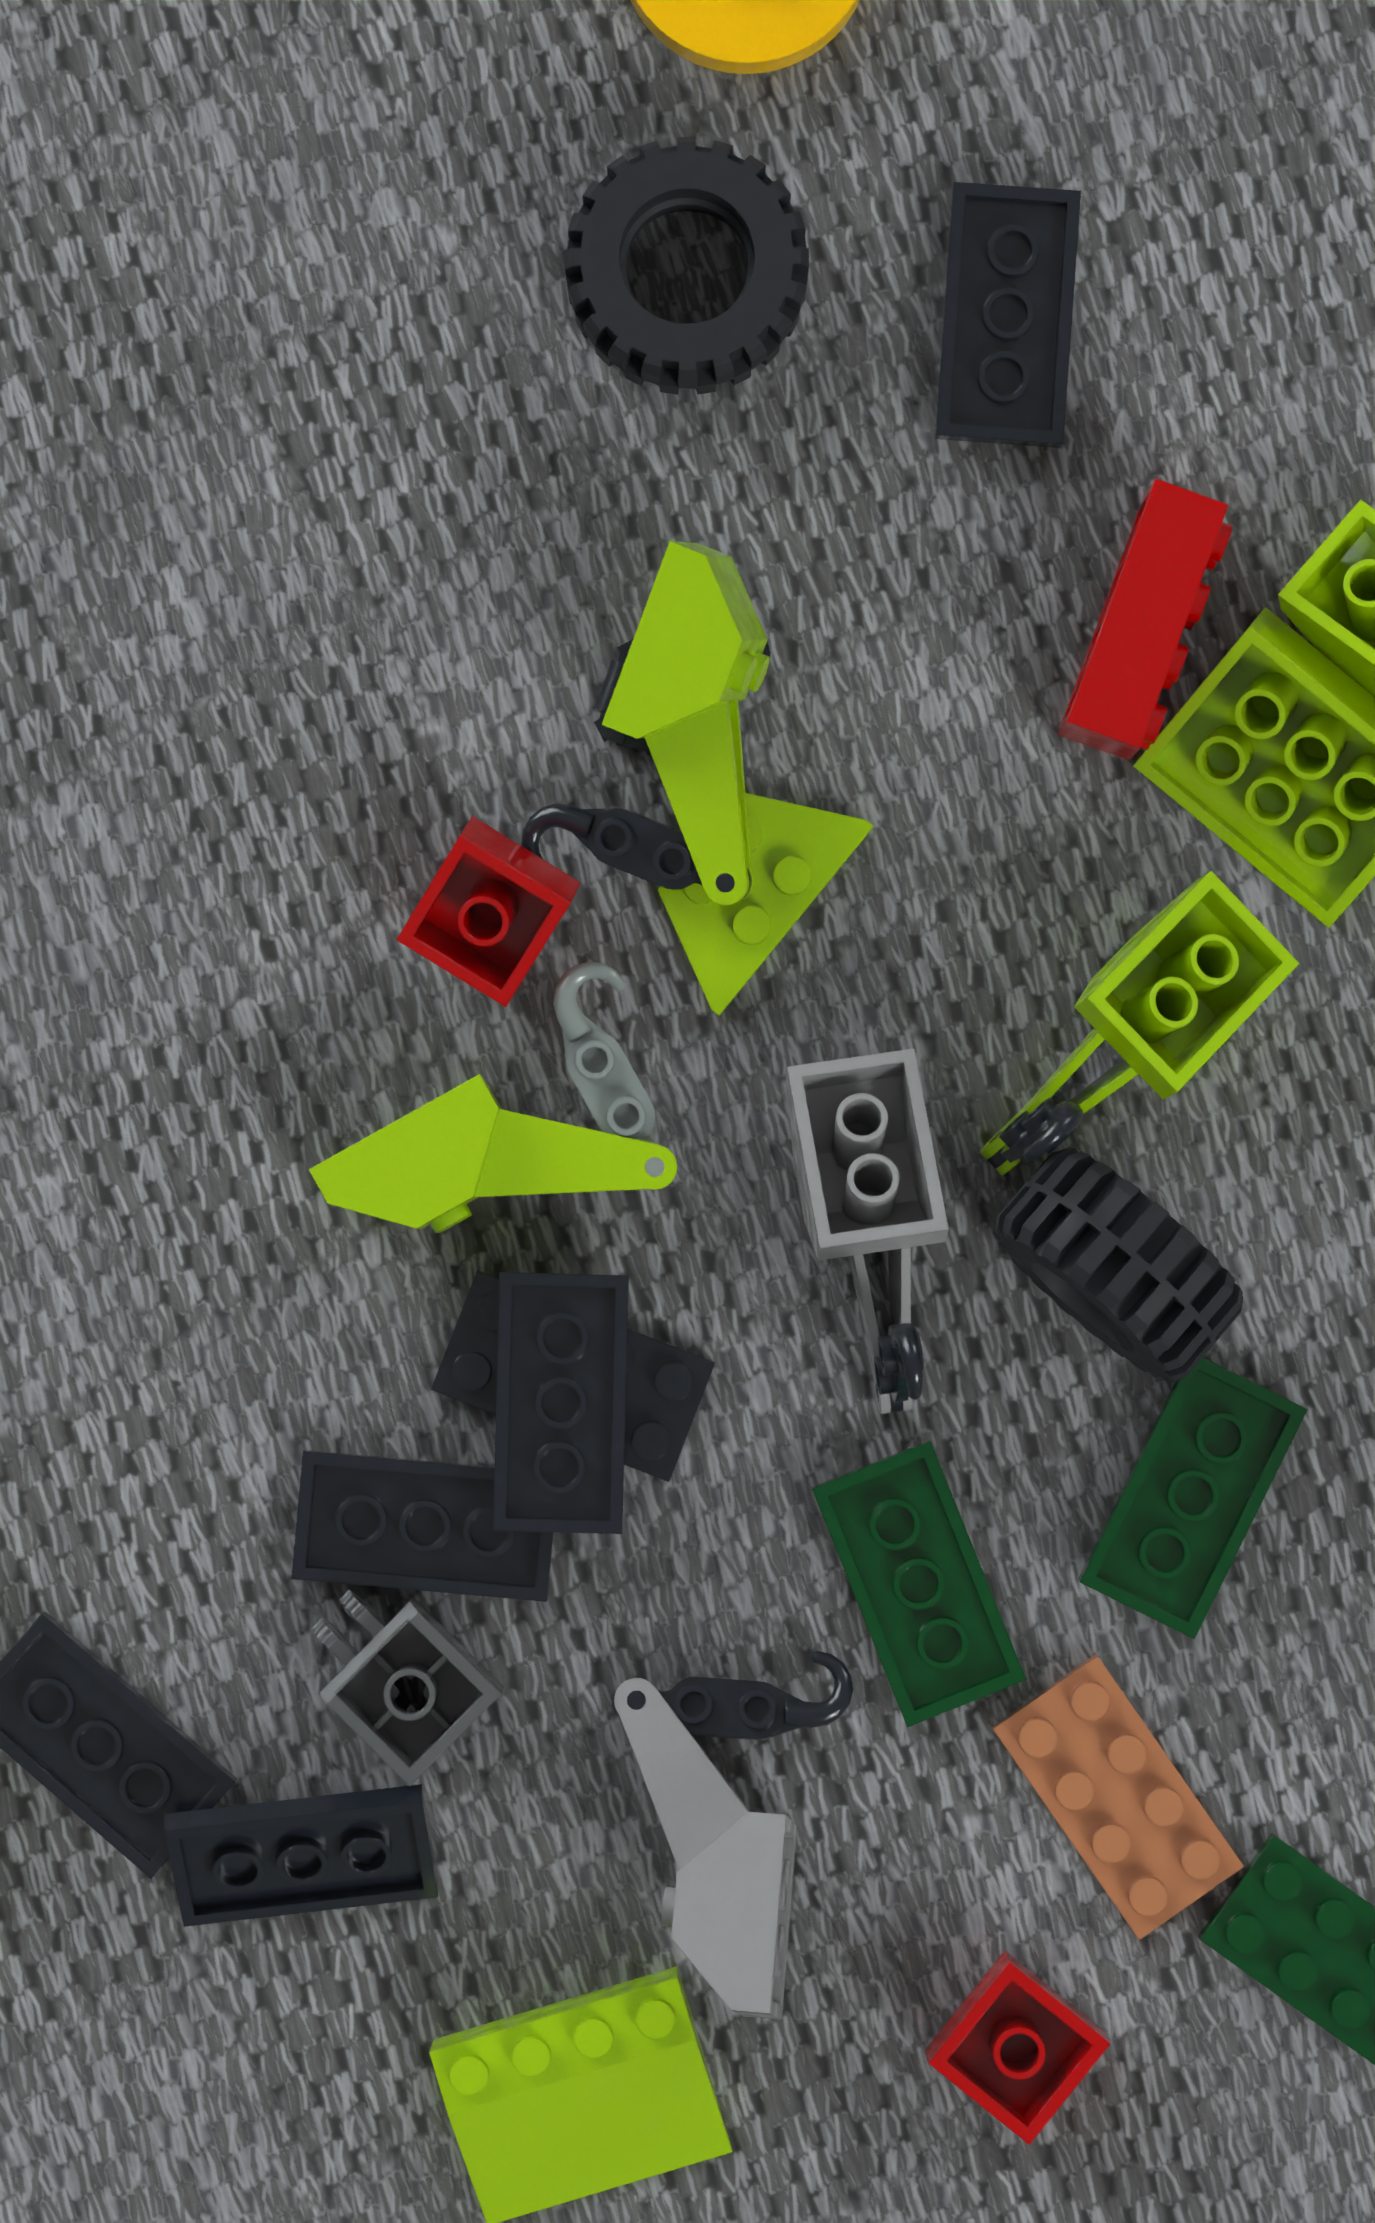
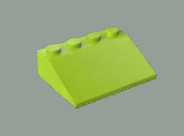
M1265 607L1157 736L1155 743L1150 745L1149 749L1142 754L1133 767L1325 926L1330 928L1375 877V697Z
M678 1966L440 2037L432 2042L429 2053L443 2101L486 2223L506 2221L733 2152Z

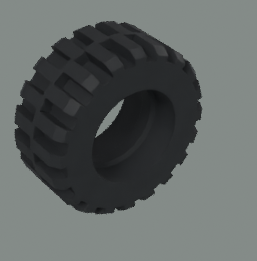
M677 137V146L660 149L658 140L639 146V156L629 161L623 155L607 166V176L600 183L592 181L582 195L583 205L579 213H573L568 228V246L565 250V274L569 300L575 313L576 323L584 338L591 340L595 346L596 354L609 367L615 364L624 371L626 379L640 386L643 385L644 381L659 385L660 392L676 395L679 394V388H697V395L716 392V385L730 380L733 385H736L750 378L751 370L760 363L766 366L779 353L781 343L786 336H791L799 321V313L805 301L809 273V248L806 247V228L800 211H794L790 203L791 194L780 179L772 181L765 174V164L751 154L745 160L733 155L732 145L715 140L713 147L707 148L696 146V137ZM679 211L705 213L726 223L739 237L747 258L746 282L736 302L723 314L699 323L670 322L648 312L634 296L628 282L626 270L628 253L640 230L660 216Z
M1069 1147L1052 1152L996 1218L995 1239L999 1241L1003 1251L1011 1256L1016 1266L1025 1272L1042 1292L1051 1297L1062 1310L1083 1325V1328L1107 1344L1111 1350L1122 1358L1128 1359L1143 1372H1149L1160 1381L1172 1383L1185 1379L1242 1311L1243 1292L1241 1288L1234 1283L1235 1279L1230 1272L1220 1265L1215 1255L1205 1248L1196 1239V1236L1184 1225L1179 1224L1156 1201H1152L1143 1194L1141 1189L1129 1180L1123 1179L1112 1168L1102 1162L1095 1161L1092 1156L1082 1151L1078 1152L1075 1148Z

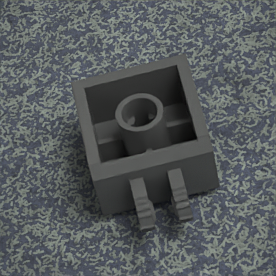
M348 1590L339 1599L344 1606V1611L354 1621L359 1622L373 1638L358 1652L332 1623L322 1618L311 1628L314 1634L345 1665L321 1690L319 1695L390 1768L411 1786L501 1695L504 1686L414 1597L386 1624L359 1596ZM406 1675L410 1680L414 1676L422 1679L426 1684L423 1694L428 1701L422 1705H419L415 1699L409 1705L401 1702L397 1696L403 1687L397 1679Z

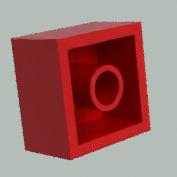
M471 816L396 940L504 1007H507L571 904L581 882L479 819Z
M1004 1950L926 2047L925 2054L928 2064L1030 2145L1111 2043L1102 2028Z

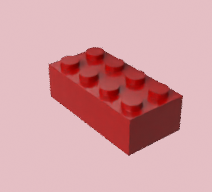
M1157 478L1154 479L1141 502L1057 735L1128 761L1140 748L1148 750L1150 744L1155 743L1167 711V707L1157 704L1162 688L1170 690L1172 684L1177 682L1189 650L1188 646L1179 643L1183 629L1191 631L1194 623H1198L1211 590V586L1201 583V579L1205 569L1213 571L1216 563L1221 561L1233 529L1232 525L1223 522L1228 504Z

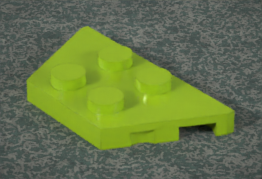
M745 793L751 867L754 879L753 888L749 896L735 904L720 905L713 902L706 895L703 886L698 883L679 890L659 887L658 893L700 983L710 1009L718 1017L873 829L874 825L869 821Z

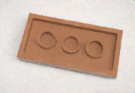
M1096 1654L992 1726L996 1735L1139 1940L1244 1867Z

